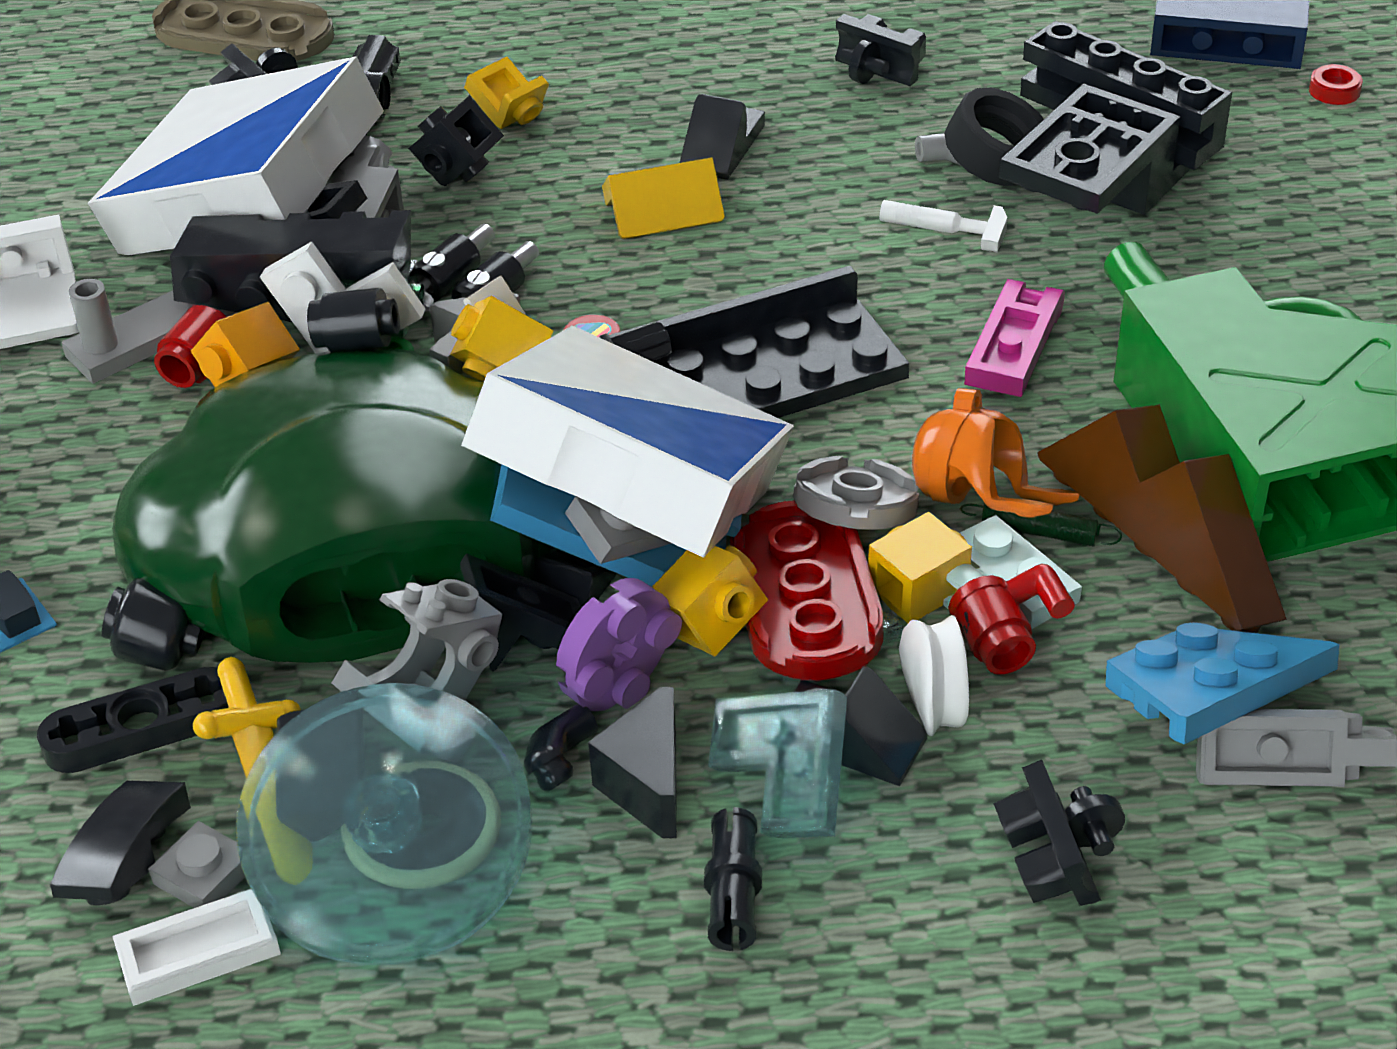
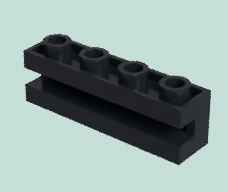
M1054 21L1024 41L1023 60L1037 67L1021 78L1020 96L1055 110L1082 84H1086L1180 116L1174 162L1192 170L1197 169L1224 148L1232 98L1231 91L1213 85L1206 78L1191 76L1166 66L1159 59L1146 58L1124 49L1114 41L1102 40L1077 30L1074 25Z

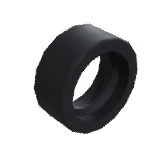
M992 87L976 88L964 95L944 132L946 146L954 159L969 173L989 183L1001 186H1015L1017 184L999 178L1001 158L1044 119L1028 102L1010 92ZM983 128L991 129L1002 135L1014 146L995 139Z

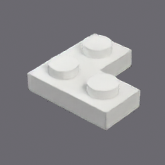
M313 242L306 244L268 266L260 276L261 280L315 353L328 352L329 350L327 347L315 348L312 344L308 331L307 309L310 301L321 300L322 295L325 293L382 288L387 299L394 298L396 300L400 316V330L421 319L426 310L393 262L350 287L345 288Z

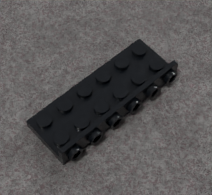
M851 266L656 321L662 323L667 330L672 351L668 356L652 362L776 418L909 378V362L857 299L858 274ZM645 324V325H642V326H638V327H635V328H631V329H628V330H624V331H621V332H617V333L611 334V335H609V336H610V338H612V337H615V336H617V335H620V334H623V333H626V332H629V331H632V330L641 328V327L646 326V325H649V324Z

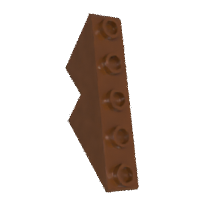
M1160 404L1115 410L1037 452L1039 460L1053 471L1054 477L1060 483L1071 487L1079 493L1080 496L1093 506L1094 512L1099 517L1112 522L1133 540L1138 551L1156 560L1176 578L1178 585L1182 589L1196 595L1221 617L1222 623L1232 631L1258 633L1263 625L1287 620L1230 455L1225 454L1186 460L1180 463Z

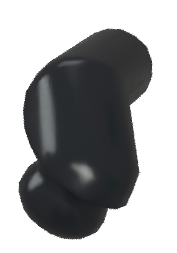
M576 704L539 727L532 734L524 759V768L528 775L534 774L542 790L550 791L573 776V766L565 759L563 753L598 731L596 719L588 707Z

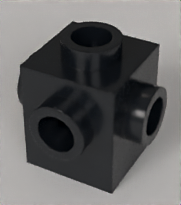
M469 95L449 113L440 106L417 127L424 135L408 149L440 185L447 186L459 175L465 182H468L489 163L484 154L504 135Z

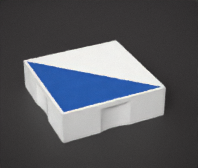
M357 56L190 89L88 202V205L117 253L127 256L175 248L192 216L260 214L265 221L286 220L289 213H304L326 186L329 177L336 167L353 152L384 110Z
M572 325L487 373L461 446L543 484L584 499L627 523L704 558L728 533L733 518L747 513L766 493L794 425Z

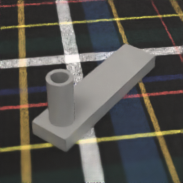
M97 279L77 281L70 287L69 295L79 334L61 342L65 357L94 384L156 354L157 345L186 311L195 305L174 301L172 290L112 318L104 284ZM217 309L224 313L227 317L238 313Z

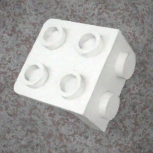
M59 215L0 226V349L79 332L69 295L70 287L76 283L74 267Z

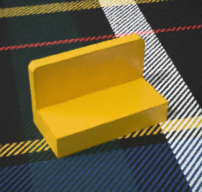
M713 157L608 175L602 185L606 206L613 205L618 234L622 239L721 222L725 217Z

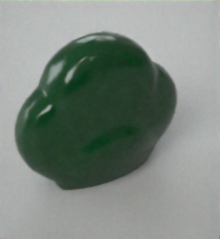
M388 348L328 351L303 355L240 374L210 390L198 402L181 433L149 455L132 474L119 496L112 527L115 556L129 584L135 578L144 579L156 589L178 602L186 611L189 623L201 628L202 631L230 642L232 646L252 657L273 662L319 663L341 662L344 660L354 661L401 649L408 639L411 625L405 620L404 614L399 610L390 608L379 600L382 594L405 590L407 583H416L424 587L438 584L445 579L465 582L460 562L466 553L535 580V559L552 552L555 547L490 521L501 464L461 446L484 381L460 375L449 366L428 355L411 350Z

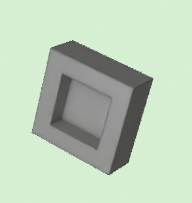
M197 821L148 870L155 886L196 908L225 898L256 867L252 850Z

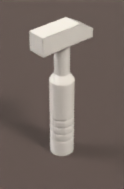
M883 200L880 209L879 219L883 222L947 233L964 231L983 235L981 238V249L998 252L1007 231V216L1001 206L994 205L988 222L963 218L957 212Z

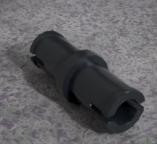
M733 807L732 831L728 832V813L726 809H722L714 814L711 820V832L713 834L712 859L708 861L704 868V888L711 896L708 939L712 945L726 951H733L734 926H739L740 950L748 948L756 940L755 896L762 889V867L755 860L757 819L750 811Z

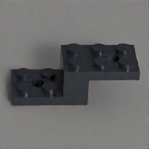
M1082 84L1001 158L999 178L1020 185L1028 191L1039 192L1064 201L1080 210H1088L1098 214L1110 202L1146 215L1190 170V168L1174 162L1180 116Z

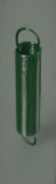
M969 503L960 507V511L968 516H976V514L963 511V507L983 508L982 521L997 515L1017 532L1038 535L1039 537L1045 536V538H1054L1055 540H1064V542L1070 541V543H1079L1086 546L1092 545L1094 547L1095 535L1096 537L1099 536L1101 526L1111 527L1119 533L1117 541L1112 543L1101 541V544L1114 545L1122 539V532L1117 527L1104 523L1098 525L1097 519H1088V517L1082 518L1072 514L1066 515V513L1060 514V512L1052 511L1047 515L1025 518L1015 513L992 510L985 503L984 506Z

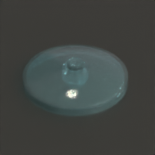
M402 683L374 684L346 690L317 702L291 719L268 742L254 762L240 796L236 821L237 850L242 870L252 893L272 923L288 938L319 956L339 962L359 965L399 964L433 956L460 944L481 929L499 911L515 888L526 864L533 828L532 806L527 779L515 749L498 726L479 709L454 695L431 687Z

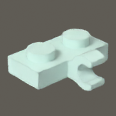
M997 515L960 532L967 543L972 546L971 565H959L947 574L946 581L957 590L970 580L981 576L994 575L1008 581L1036 565L1048 564L1055 570L1075 604L1080 602L1082 586ZM953 595L944 599L943 605L947 609ZM1039 595L1019 604L1032 629L1053 618Z

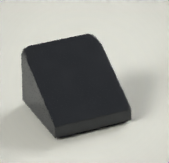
M560 549L536 558L534 562V581L578 598L581 608L592 597L598 600L617 574Z

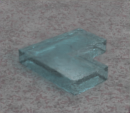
M829 689L715 700L708 767L720 772L766 770L760 827L761 834L771 838L782 839L835 836L847 696L841 692Z

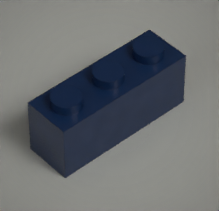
M1157 0L1150 55L1301 69L1308 30L1310 0Z

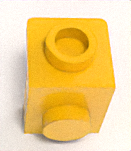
M504 57L469 74L464 88L496 127L503 129L516 121L520 125H524L535 119L543 109L542 103L549 83L543 76L528 82L508 57Z

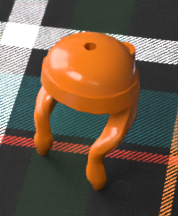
M958 388L954 396L953 409L938 411L932 414L917 433L912 454L914 478L916 485L922 493L933 501L959 504L973 487L985 505L992 510L1015 513L1025 518H1034L1050 514L1054 506L1076 502L1080 497L1076 491L1028 485L1023 438L1017 424L998 411L982 408V394L980 390ZM993 466L1007 475L1015 493L1024 499L998 496Z

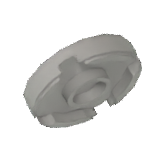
M843 456L815 459L800 467L793 493V498L798 508L813 518L836 526L871 530L893 528L913 520L918 510L920 497L918 493L919 487L916 485L915 479L901 468L875 459H864L863 468L848 466V458H843Z

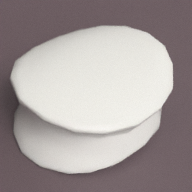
M951 615L934 625H926L924 622L912 619L902 631L899 654L907 688L926 733L929 736H933L940 726L962 727L966 723L969 713V678L964 640L956 617Z

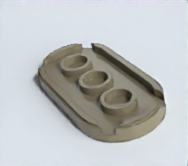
M164 0L152 14L156 37L165 45L178 49L222 55L221 51L232 43L249 59L257 61L261 54L271 48L285 49L296 61L304 60L324 51L332 43L335 35L332 19L327 17L326 10L314 3L299 0Z

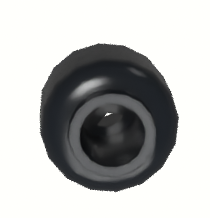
M135 578L126 589L121 587L115 588L109 600L102 624V637L110 639L111 651L117 658L162 671H168L176 667L184 653L196 656L205 633L201 628L189 623L186 611L178 602L141 578Z

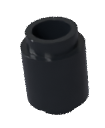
M382 288L325 293L322 295L321 300L310 301L307 309V324L310 339L315 348L327 347L330 352L388 347L391 342V335L399 333L400 316L394 298L387 299Z

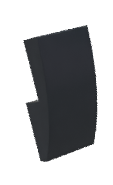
M127 780L114 790L95 809L70 843L50 883L53 898L85 899L88 904L99 906L111 904L126 897L131 891L130 887L148 874V868L155 863L151 842L162 837L166 832L165 828L191 808L185 782Z

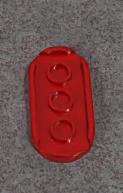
M795 500L770 504L749 515V524L740 529L734 538H730V546L740 550L754 564L757 573L753 578L768 599L746 623L751 648L756 658L765 667L777 674L793 679L811 681L838 678L853 673L867 665L881 649L884 639L882 607L857 529L836 526L813 518L798 508Z

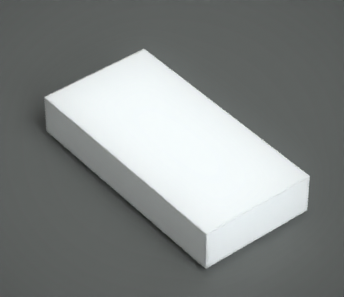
M259 887L113 936L133 1006L281 954Z

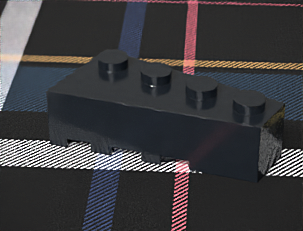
M411 210L391 211L389 217L367 218L365 211L343 212L340 219H312L310 213H289L286 220L265 221L260 214L192 216L170 255L174 301L204 305L238 313L269 302L280 320L292 322L260 276L265 268L310 242L314 243L345 288L350 287L392 262L411 287Z

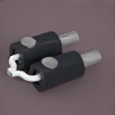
M481 224L467 237L463 234H452L430 253L425 254L423 259L411 268V289L419 298L425 301L423 306L426 312H430V305L441 299L452 288H454L451 294L452 299L466 298L499 276L503 277L511 292H514L524 283L525 274L523 269L538 257L539 250L537 246L530 241H526L512 254L503 251L496 252L479 266L481 260L479 251L495 238L494 230L488 224Z

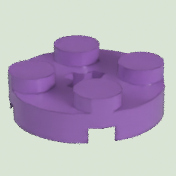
M624 578L612 583L610 586L619 592L610 596L604 603L592 597L576 614L559 646L556 666L566 672L565 683L558 682L560 689L582 707H588L590 711L607 710L615 704L628 709L643 698L650 687L649 676L660 661L665 649L673 644L681 631V617L670 609L668 599L637 578Z

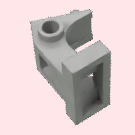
M445 579L438 584L424 587L416 583H407L405 590L382 594L379 599L386 606L397 609L404 614L405 620L411 625L408 639L395 660L382 670L344 660L331 683L418 755L457 764L464 759L474 741L453 725L452 722L482 671L493 661L497 654L499 646L497 636L502 613L479 597L478 591L473 586L463 581ZM446 646V660L439 676L436 677L431 673V670Z

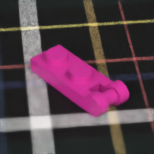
M1007 279L965 366L964 385L1022 397L1053 325L1057 323L1060 317L1065 291L1053 287H1046L1044 291L1026 288V282Z

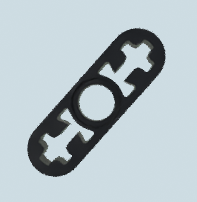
M198 668L51 713L41 722L37 730V740L46 764L57 772L75 773L197 736L193 730V721L198 714L205 711L211 712L212 710L229 708L217 673L218 668ZM212 694L215 699L214 701L206 704L201 703L199 698ZM177 703L179 713L171 715L169 705ZM144 712L158 715L153 723L144 728L128 729L123 727L126 720L133 715ZM108 724L111 733L102 735L100 726ZM78 734V742L65 745V738Z

